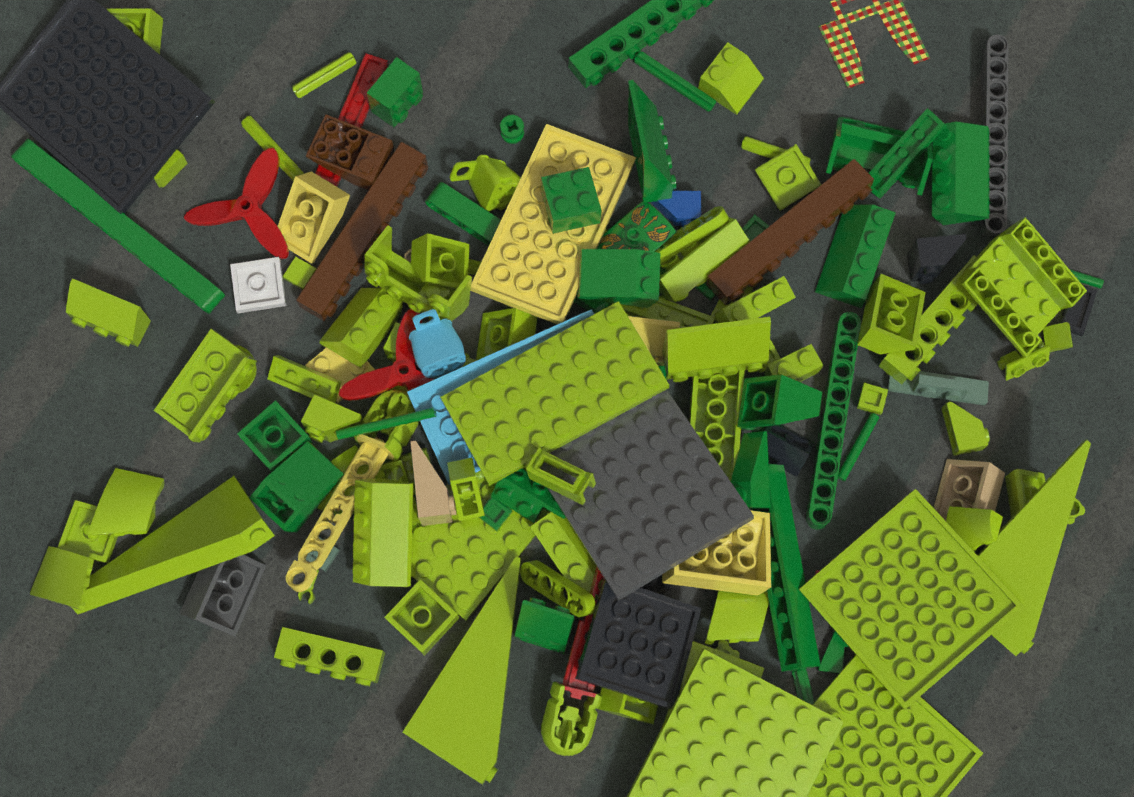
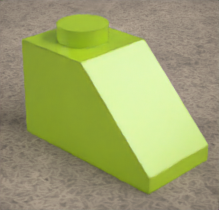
M948 402L941 408L954 456L981 451L988 446L990 440L987 428L983 427L980 419L953 402Z

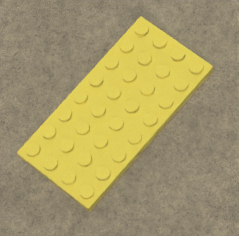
M546 124L472 281L471 291L557 325L564 322L578 292L580 250L597 249L635 164L636 157ZM589 167L602 210L600 223L552 234L541 194V177Z

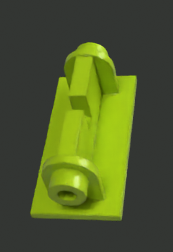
M1041 341L1027 357L1020 356L1016 350L1000 357L997 364L1001 370L1005 369V380L1007 381L1014 377L1018 378L1026 371L1046 364L1049 361L1050 345L1045 346Z

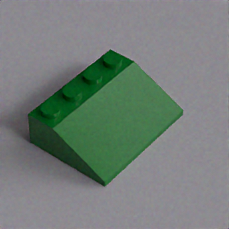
M628 80V129L633 154L636 157L635 164L643 203L672 198V190L676 189V178L674 174L670 175L669 169H672L671 155H666L665 151L668 149L667 136L662 135L661 130H664L662 115L658 116L655 104L635 81Z

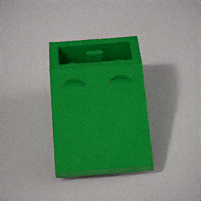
M306 442L269 474L249 498L284 531L297 533L343 477L344 473L310 442Z
M530 598L529 601L523 600L515 639L564 654L572 631L574 616L570 615L571 610L564 607L555 606V609L545 607L544 601Z

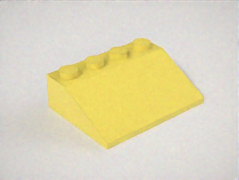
M751 511L754 515L752 521L662 574V583L750 595H760L771 588L770 513Z

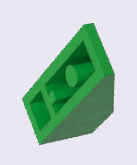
M767 431L743 434L730 481L749 509L770 508Z

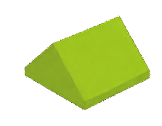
M1016 469L1005 477L1011 518L1044 484V473Z

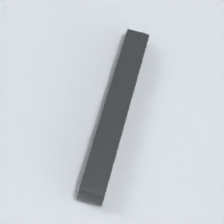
M1002 35L991 36L982 50L981 125L989 127V179H994L998 183V185H994L989 181V201L995 202L998 208H994L989 204V219L980 220V234L988 241H992L1004 232L1007 227L1008 41ZM991 47L998 49L999 52L992 50ZM991 69L997 70L998 74L992 72ZM990 91L997 92L998 96L993 95ZM990 112L997 114L999 118L993 117ZM990 134L997 136L998 140L992 139ZM990 156L995 157L998 162H993ZM989 224H994L998 231L992 230Z

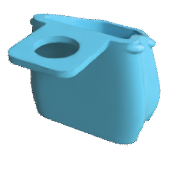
M435 309L412 318L416 330L410 333L409 340L412 344L415 361L424 376L439 378L464 365L466 360L464 347L452 326L451 320H440ZM424 317H433V319L427 323H419L420 320Z

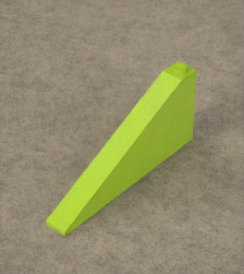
M1086 438L999 531L997 541L986 545L977 554L1023 604V607L991 634L1015 656L1020 652L1025 654L1034 644L1031 640L1035 636L1091 443Z
M233 476L92 574L89 587L82 593L81 601L85 602L84 610L72 609L77 614H81L247 554L260 547L275 535L249 498L247 492L235 476Z
M517 556L402 732L482 785L485 781L490 783L498 771L494 766L498 758L521 559Z

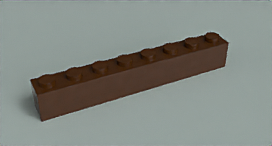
M403 142L400 143L296 301L300 308L322 321H325L328 316L331 317L338 307L337 301L341 296H346L351 287L349 283L354 276L358 277L362 272L366 252L388 225L390 226L389 222L393 216L397 217L403 208L402 203L406 197L410 198L416 188L414 184L418 178L422 179L427 173L428 163L426 155Z
M853 159L709 274L706 285L725 306L731 301L733 303L738 301L748 287L754 288L762 281V276L768 271L772 273L778 269L784 258L793 257L799 251V246L804 242L808 244L814 240L820 229L823 227L825 229L829 228L835 222V217L841 212L846 214L852 209L856 200L859 198L861 200L865 199L872 191L871 186L874 178Z

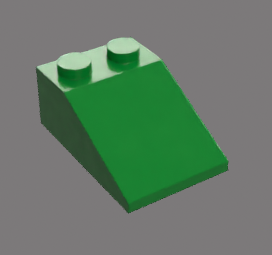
M581 249L578 298L609 303L619 301L622 305L649 308L659 301L661 253L639 249Z

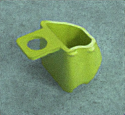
M479 155L475 161L456 163L449 177L451 181L468 180L480 206L488 212L493 209L501 211L507 208L521 179L504 161L489 158L487 155ZM469 167L465 174L457 175L459 169Z

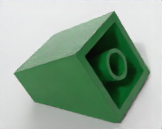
M782 374L744 379L737 427L774 426L817 417L820 412L822 392Z

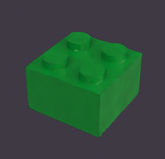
M396 57L367 92L371 112L393 128L398 122L400 124L403 123L408 116V110L413 105H418L423 97L420 73Z
M589 167L541 177V194L552 234L600 223L602 210Z
M276 400L237 434L271 473L306 442L313 443L304 430Z

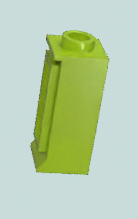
M538 448L535 454H531L526 462V471L529 479L581 505H584L586 501L583 493L587 486L594 488L596 485L593 473L586 472L543 451L541 448ZM543 463H546L577 479L572 485L540 468Z

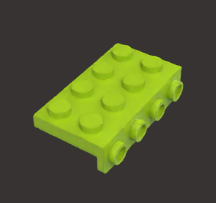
M210 329L154 411L189 436L188 439L192 442L200 443L201 440H205L211 433L212 429L210 427L215 420H219L226 411L225 406L229 400L237 396L240 391L239 386L243 380L251 376L255 369L254 364L257 361L217 331Z

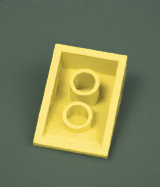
M313 172L295 176L278 224L286 239L289 250L308 262L314 263L342 218L350 195Z

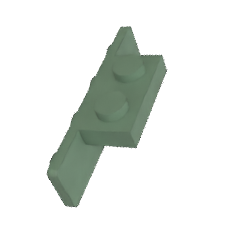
M920 371L912 381L907 378L903 384H900L889 375L888 391L977 405H986L988 402V381Z

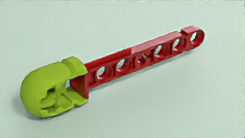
M597 567L590 594L594 598L595 595H599L598 584L603 579ZM593 613L583 616L582 621L579 620L563 683H552L550 691L552 698L547 702L542 721L541 734L544 744L550 751L562 756H573L582 752L591 740L598 715L595 709L600 707L602 695L594 691L595 685L575 679L579 667L578 660L582 656L586 642L585 634L589 630ZM565 690L571 692L570 697L581 700V696H588L587 701L584 702L583 707L585 710L582 720L578 715L579 709L567 705L565 710L559 713L560 706L564 702L563 694ZM558 714H559L560 717L563 718V719H562V723H561V721L558 719Z

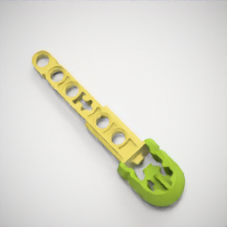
M394 389L378 396L364 417L363 424L415 412L407 392ZM419 421L380 430L381 433L389 435L386 443L384 440L376 438L378 431L354 436L361 446L299 551L298 561H293L286 574V582L295 592H303L311 586L318 574L316 570L324 564L354 512V494L352 496H345V490L349 486H355V480L375 478L386 458L393 461L398 460L403 452L402 447L406 446ZM369 465V470L365 474H357L360 466ZM340 510H342V513H341V514H336V515L334 516V514H333L334 511H338V512H339ZM330 529L331 535L325 540H320L319 534L321 531ZM317 551V559L313 562H307L306 557L308 553ZM297 574H305V579L302 583L293 584V579Z

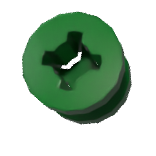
M508 115L503 118L500 124L502 139L509 144L520 142L524 137V123L522 119L516 115Z

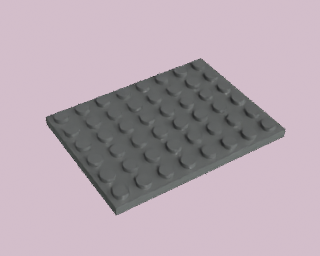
M667 389L549 453L594 475L596 485L594 488L587 486L583 493L586 500L584 505L549 488L547 489L618 601L754 519V515ZM543 463L540 468L572 485L577 479L546 463Z

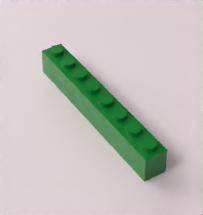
M768 464L770 508L753 509V511L770 513L771 588L767 590L781 671H797L819 667L821 665L809 601L799 590L806 583L784 465Z

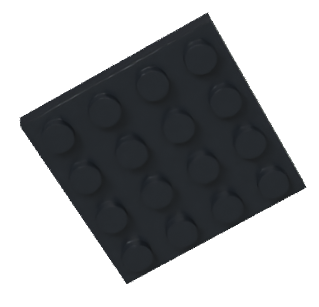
M603 577L575 679L672 709L680 692L701 608L643 588L635 590L618 601Z

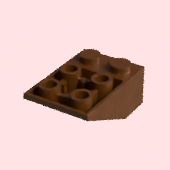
M325 115L306 157L351 184L369 191L392 157L394 147L390 139Z

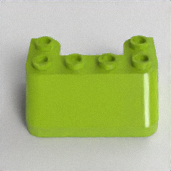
M389 225L366 252L365 274L367 275V281L375 287L380 286L385 289L392 298L396 300L401 299L406 302L413 311L424 313L435 309L440 320L448 319L452 322L469 306L472 277L469 275L466 276L457 290L446 288L450 291V296L447 300L437 294H431L427 300L418 294L426 283L420 279L409 261L392 251V227Z

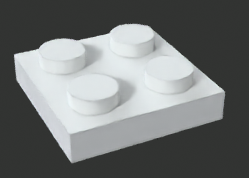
M279 257L230 264L237 313L286 306L281 260Z

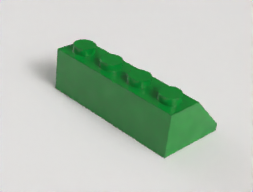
M962 122L945 123L947 126L933 140L932 217L942 225L989 219V127Z
M870 204L854 205L850 211L842 214L815 293L862 308L867 299L896 212Z

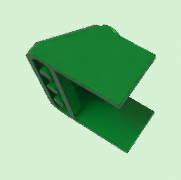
M839 117L828 156L826 173L831 174L832 169L835 171L841 170L853 159L863 168L872 170L906 131L852 118ZM932 143L898 179L904 187H917V195L921 196L933 160Z

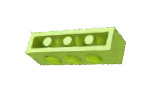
M282 627L274 658L281 660L280 665L295 669L296 664L306 666V672L320 675L321 670L331 672L330 677L345 680L346 676L356 678L355 683L370 686L371 682L378 683L385 652ZM304 645L310 646V655L305 659L299 658V649ZM328 651H333L336 654L335 661L330 665L324 664V654ZM353 657H359L361 659V666L355 671L349 670V660Z

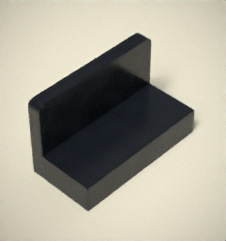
M782 425L767 426L765 431H767L768 462L775 465H784L786 472L793 476H798L815 443Z

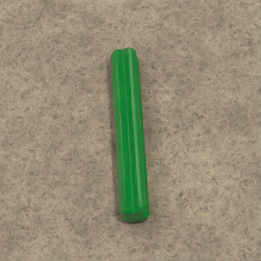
M639 52L634 59L635 64L707 112L714 108L716 104L715 99L646 53Z

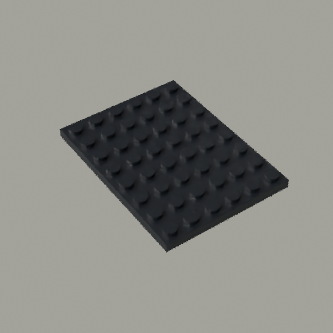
M67 0L0 83V108L120 214L126 213L215 103L211 97L96 0Z

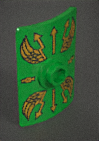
M642 201L603 234L597 249H639L655 252L676 233V230L648 202L643 203Z

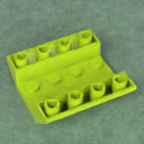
M1026 217L995 237L964 270L961 282L963 287L1023 357H1027L1042 341L1038 334L1061 309L1073 307L1087 291Z

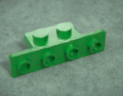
M523 468L499 480L491 494V497L533 523L539 517L543 507L562 519L566 518L547 487L529 479L527 471Z

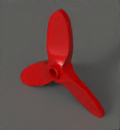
M268 148L259 155L245 180L242 196L238 199L211 202L195 207L185 214L184 219L188 223L197 226H212L245 220L254 236L266 250L275 257L286 259L289 254L286 239L276 223L262 211L261 206L270 194L278 174L280 163L278 152L274 148Z
M409 309L403 316L397 333L396 361L393 365L353 378L341 387L339 397L345 400L369 398L398 385L405 386L410 391L434 380L416 370V361L412 344L409 340L410 333L416 330L412 318L420 313ZM400 371H406L407 374H401Z

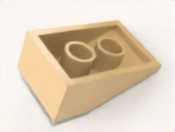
M411 441L418 518L422 526L452 523V515H457L454 496H449L446 486L418 443Z

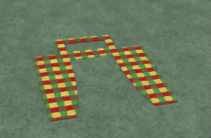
M853 0L830 1V4L838 20L819 26L848 89L865 82L859 54L847 24L879 13L890 35L913 64L930 59L902 0H891L880 4L879 0H872L873 5L845 15L842 14L839 5Z

